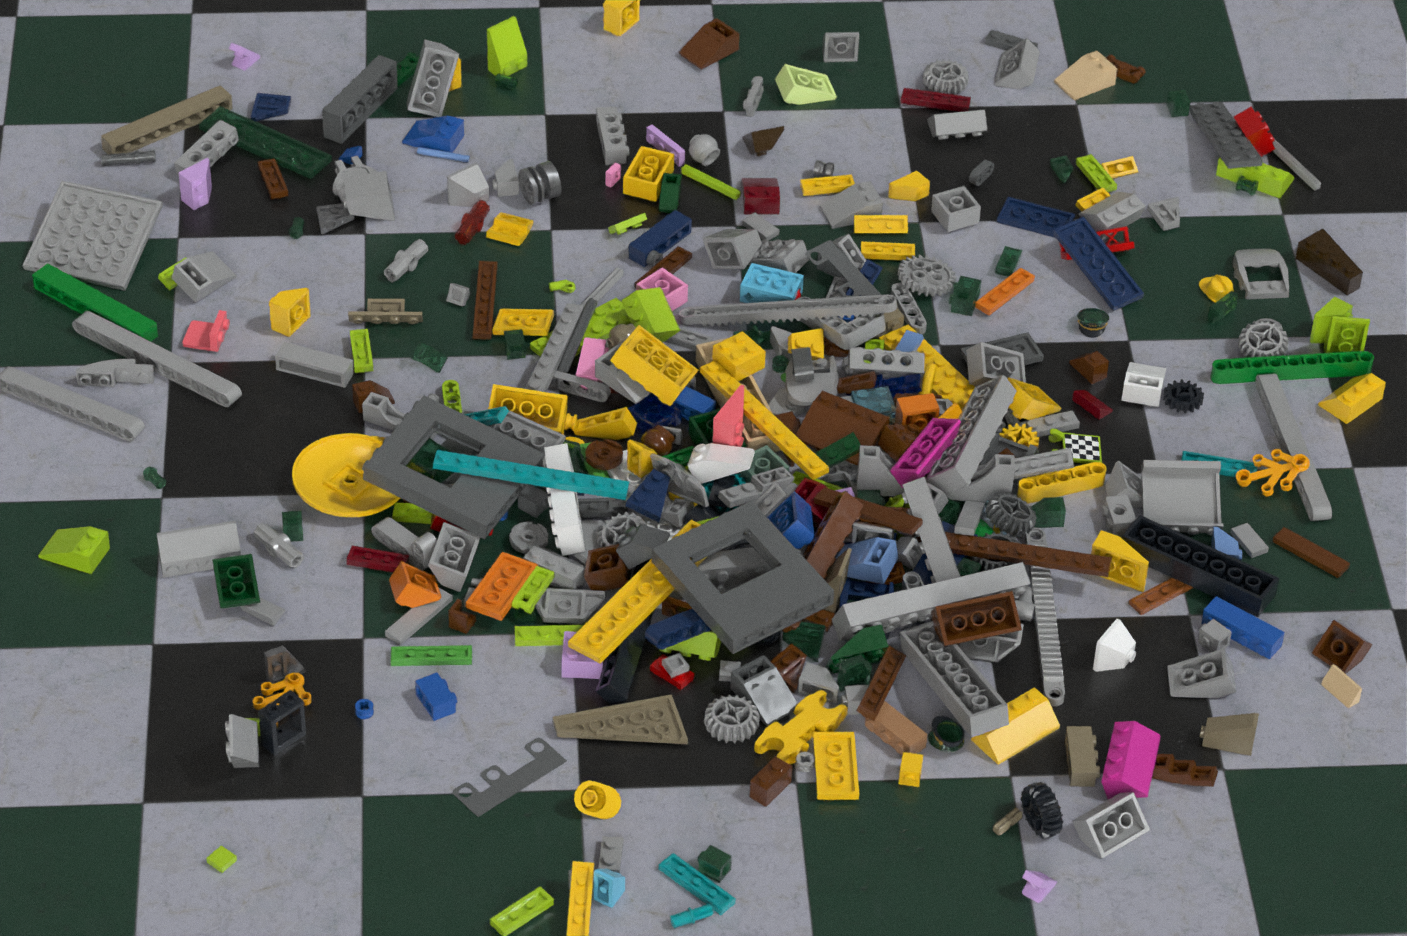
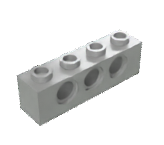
M617 106L596 108V124L605 165L626 163V156H629L626 135H623L624 124H621L622 115L618 113Z
M219 120L174 162L177 175L179 176L180 171L206 158L210 160V167H212L239 140L236 128Z
M850 348L848 376L875 371L878 379L922 381L925 353H919L918 351L901 352L900 350L886 351L879 348Z

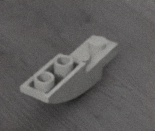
M136 359L106 360L76 369L77 385L115 387L116 382L154 384L155 380L153 365L136 364Z
M784 467L752 475L751 482L719 491L718 498L729 508L740 506L750 501L754 503L775 482L784 489L794 480V476Z

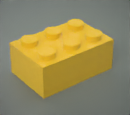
M641 146L623 177V194L657 201L661 194L664 173L672 174L674 171V154Z

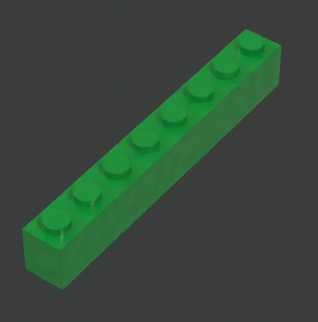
M47 263L32 274L34 289L80 314L90 311L150 342L158 337L157 323L154 320L143 316L125 304H121L112 297L66 274L57 267Z

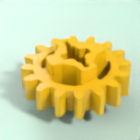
M1018 423L1015 424V427L1009 424L1008 429L1003 428L1002 433H999L1000 437L1027 447L1030 444L1039 446L1037 432H1032V427L1025 428L1026 424H1023L1022 427Z

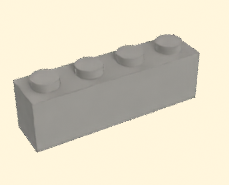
M287 342L283 343L275 355L276 370L344 388L354 374L352 359Z

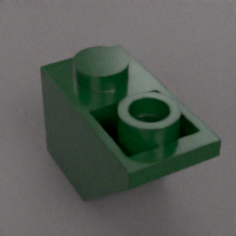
M664 173L659 212L672 213L675 210L677 211L681 193V174Z

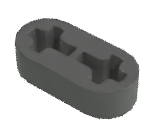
M988 160L982 161L971 172L969 182L976 186L982 184L992 174L994 163Z

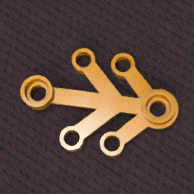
M1274 449L1271 452L1272 460L1264 458L1261 454H1256L1252 458L1254 466H1265L1268 469L1253 473L1246 469L1239 470L1236 473V480L1240 486L1247 487L1251 481L1271 476L1267 483L1261 487L1264 496H1271L1274 493L1273 487L1284 472L1290 471L1287 477L1280 481L1281 489L1289 491L1292 489V481L1299 472L1306 471L1309 468L1310 461L1303 454L1291 456L1283 453L1280 449ZM1281 460H1283V461H1285V462H1287V463L1281 465V464H1279V463H1277V462H1280Z
M294 672L286 675L283 681L274 684L271 682L262 683L261 693L265 696H269L274 691L284 689V691L267 698L256 696L253 699V707L256 710H260L289 690L297 693L304 701V706L311 704V694L305 692L303 688L305 683L304 676Z

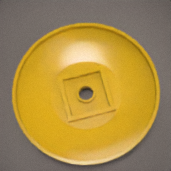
M354 433L327 436L304 448L294 462L292 481L297 494L309 506L323 513L339 517L369 516L391 507L400 499V497L363 480L364 471L362 467L366 460L372 458L375 449L382 446L383 440Z

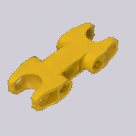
M824 690L808 695L797 704L794 709L795 717L783 726L776 721L764 730L755 742L754 751L758 754H763L768 750L780 751L777 754L779 759L790 765L796 763V756L801 752L808 751L809 744L807 742L813 738V732H835L846 718L848 707L840 704L832 709L824 708L823 706L827 701V693Z

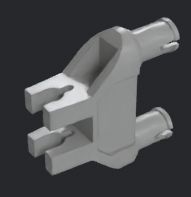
M358 156L351 157L353 163L351 168H346L342 160L335 161L337 177L332 191L335 195L339 196L341 203H343L344 197L342 193V186H345L344 178L378 172L371 167L363 165Z

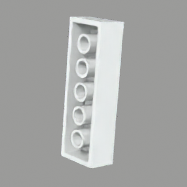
M567 443L544 448V467L574 472ZM546 487L547 493L551 494V496L547 497L549 507L553 508L549 512L551 521H555L551 526L553 535H557L555 537L557 549L561 548L562 556L585 552L577 492Z

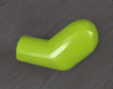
M566 279L549 283L550 291L561 290L566 293H572L576 289L575 284Z

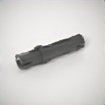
M135 150V152L101 155L102 166L136 163L137 165L143 162H156L155 150L144 152Z

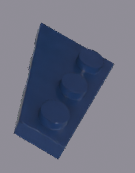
M653 469L627 499L625 506L659 523L670 477Z

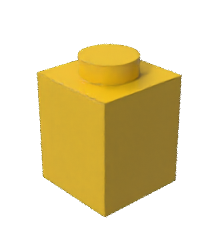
M903 752L899 784L919 787L924 755Z

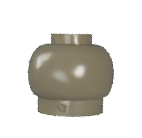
M632 323L628 325L620 324L610 330L609 338L607 339L610 350L619 343H623L636 329Z

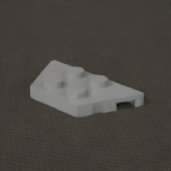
M547 588L535 605V608L543 622L584 624L605 599V591Z

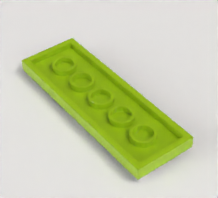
M614 298L595 308L575 356L581 353L584 337L606 340L609 338V332L613 327L631 323L624 305L619 299ZM553 331L548 333L547 336H542L531 342L530 349L541 357Z

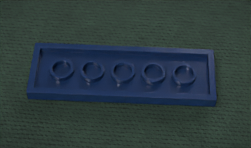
M1084 217L1054 229L1053 235L1113 311L1143 298V291Z

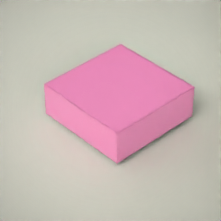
M614 163L606 171V186L610 188L621 179V165L618 163Z

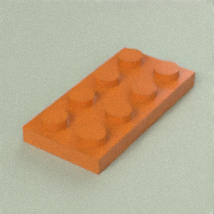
M502 552L466 601V608L502 621L512 607L514 597L538 564Z

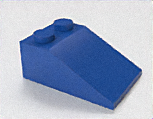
M452 116L418 120L407 133L402 144L453 153L464 137V120Z

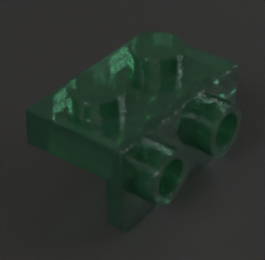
M861 654L853 658H847L840 663L837 680L840 692L845 690V686L869 685L872 667L870 662L865 660Z

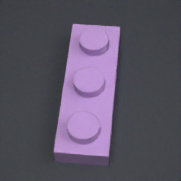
M648 126L646 141L660 151L673 153L674 163L679 167L684 165L685 150L655 126Z

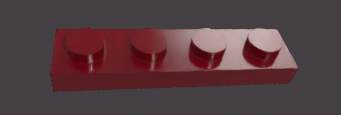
M903 88L901 103L926 108L967 112L970 108L971 97Z

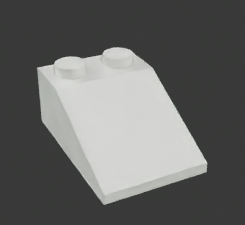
M714 443L707 445L699 444L693 448L688 467L693 477L702 484L750 469L755 451L751 448Z

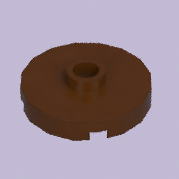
M603 439L600 442L598 440L593 441L586 448L585 460L595 469H614L623 461L622 447L616 441Z

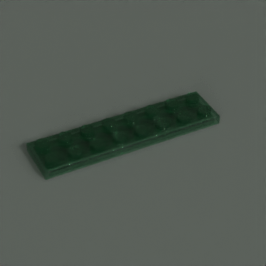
M222 106L199 123V129L207 132L219 120L224 121L237 130L239 140L235 146L267 160L275 158L278 165L309 179H312L332 161V155Z

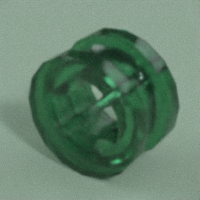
M782 355L775 356L772 360L773 371L785 373L789 359Z

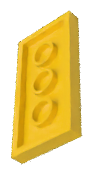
M813 732L817 800H859L854 732Z

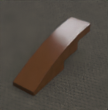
M1157 754L1152 778L1170 783L1214 787L1218 770L1216 766H1196L1195 760H1175L1173 754Z

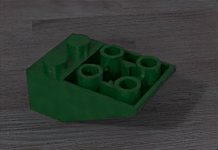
M882 624L860 630L830 657L825 666L831 674L841 672L844 668L856 669L862 664L874 665L879 663L889 647Z

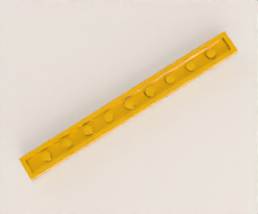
M716 360L700 367V373L728 400L738 387L742 385ZM744 387L743 414L810 478L815 480L829 473V466Z

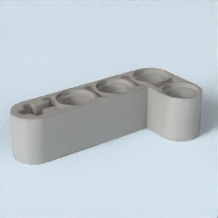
M386 517L372 527V534L379 542L394 553L409 555L408 563L420 570H425L429 567L428 564L437 542L432 533L427 532L418 538L390 517Z

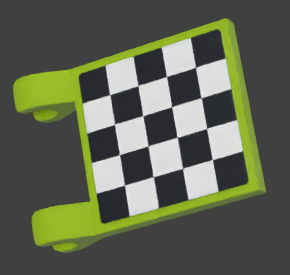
M1054 428L1050 430L1049 441L1052 443L1062 441L1063 449L1071 448L1073 462L1086 464L1093 462L1102 463L1100 436L1063 433Z

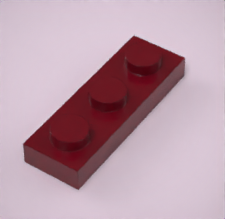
M353 545L346 558L347 565L393 573L401 561L406 564L409 562V555Z

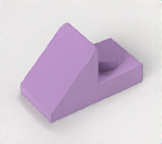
M234 43L230 44L229 49L234 51L233 55H235L232 65L242 70H247L261 56Z
M1026 870L1022 878L1027 880L1022 894L1040 903L1053 889L1057 881L1039 871Z

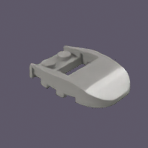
M1244 249L1235 252L1232 261L1234 267L1233 275L1235 279L1237 278L1240 289L1245 290L1246 300L1289 298L1288 268L1278 251L1273 249ZM1279 266L1283 278L1281 281L1249 282L1245 267Z
M831 356V359L820 358L812 360L814 380L795 381L792 359L790 360L786 368L785 382L787 399L790 403L800 406L812 405L822 390L835 396L837 395L839 376L834 356Z

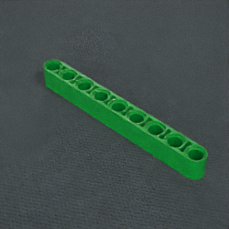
M1368 351L1218 359L1212 363L1210 380L1216 384L1256 382L1257 375L1274 373L1277 374L1279 381L1361 376L1371 373L1374 355Z

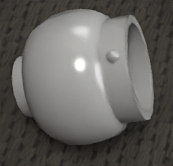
M698 134L690 140L689 153L694 161L707 166L713 163L720 155V149L712 136Z

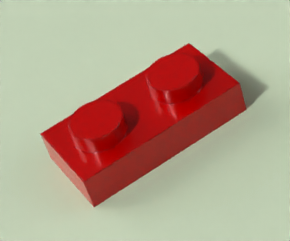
M662 654L650 665V671L682 690L694 679V673L689 670L671 678L662 665V659L668 657Z

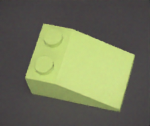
M784 64L775 78L783 100L789 104L815 103L835 100L837 97L828 76L825 74Z

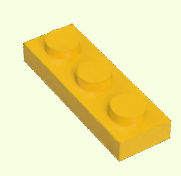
M852 174L800 179L803 196L838 193L855 184Z
M854 215V234L908 233V215Z
M861 242V253L865 259L906 260V257L912 259V255L915 256V244Z

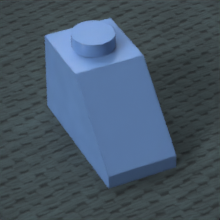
M1213 527L1212 548L1242 561V550L1239 549L1238 541L1220 528Z

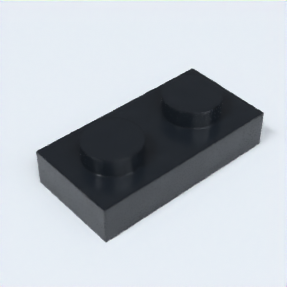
M728 475L714 480L708 499L709 505L728 508L718 498L719 491L734 487L735 476Z

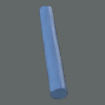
M418 147L417 154L462 162H469L470 159L469 155Z

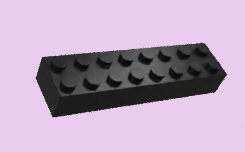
M1139 515L1121 536L1126 543L1149 562L1148 567L1208 595L1217 596L1256 617L1261 615L1276 596L1280 578L1144 516Z

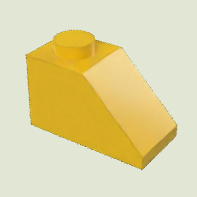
M918 171L912 172L889 183L888 197L890 199L917 201L929 195L930 181Z
M630 439L627 441V469L638 477L643 478L653 470L650 455H657V453L646 445Z

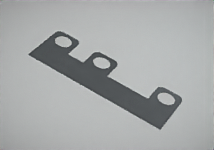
M831 240L806 252V256L813 264L819 265L829 260L848 280V282L838 287V291L844 297L881 295ZM811 253H819L822 259L820 261L813 260ZM843 288H852L854 294L852 296L846 295L843 292Z
M536 738L525 745V749L536 759L510 775H507L497 765H493L481 772V777L491 787L480 793L470 783H463L453 790V794L479 817L567 762V760L542 738ZM536 742L542 743L544 750L534 752L531 749V745ZM490 770H497L500 773V777L496 780H491L487 777V773ZM468 787L472 790V795L462 797L459 795V790Z

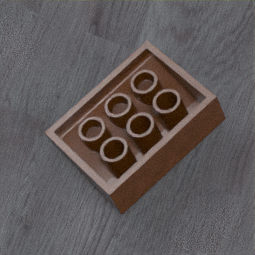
M822 390L813 401L796 436L805 445L819 451L852 432L856 435L861 446L878 447V442L885 425H889L890 417ZM859 453L844 461L858 466Z

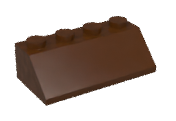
M1013 591L936 606L930 611L935 631L943 646L1022 630Z

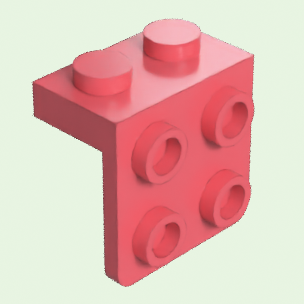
M219 310L214 323L191 321L182 342L183 347L218 352L221 343L224 341L225 333L229 329L230 320L227 319V311Z

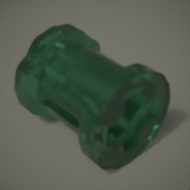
M1241 176L1237 181L1236 190H1242L1249 193L1250 196H1254L1259 182H1253Z

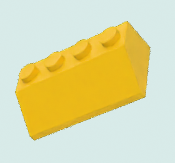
M493 384L488 409L506 406L509 411L564 435L568 396Z
M1035 687L1007 703L1009 725L971 737V741L998 765L1060 728L1049 700Z

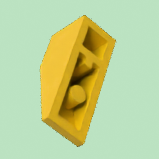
M624 407L577 420L574 434L619 440L633 436L637 422L628 408Z

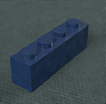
M676 210L629 244V259L643 267L648 266L646 259L652 250L664 254L691 233L692 219Z

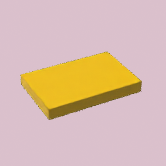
M500 309L492 329L493 335L547 336L554 317V310Z

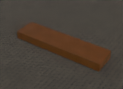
M677 246L634 283V288H636L637 283L661 268L674 274L692 259V253Z
M1285 527L1273 537L1275 544L1337 578L1349 568V562Z

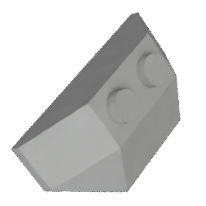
M1021 624V631L959 643L957 645L968 658L999 662L1021 644L1024 624Z

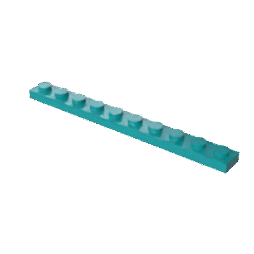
M441 450L436 451L433 462V469L626 500L630 482Z

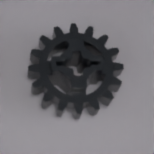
M1183 379L1180 380V383L1174 380L1173 385L1168 383L1167 387L1164 388L1163 400L1165 405H1170L1171 410L1175 408L1177 409L1176 412L1183 410L1184 413H1187V410L1193 413L1194 408L1199 410L1200 406L1203 405L1204 392H1202L1201 387L1197 388L1196 383L1190 384L1189 380L1187 383H1184Z

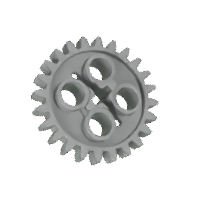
M912 255V259L906 257V260H902V263L899 264L897 275L899 276L898 280H901V285H906V289L912 288L911 292L918 291V295L924 293L926 297L928 294L935 297V294L942 296V293L947 295L948 291H952L956 282L955 271H952V267H947L948 263L942 264L941 259L936 261L935 257L930 259L928 255L925 258L921 255L918 258Z

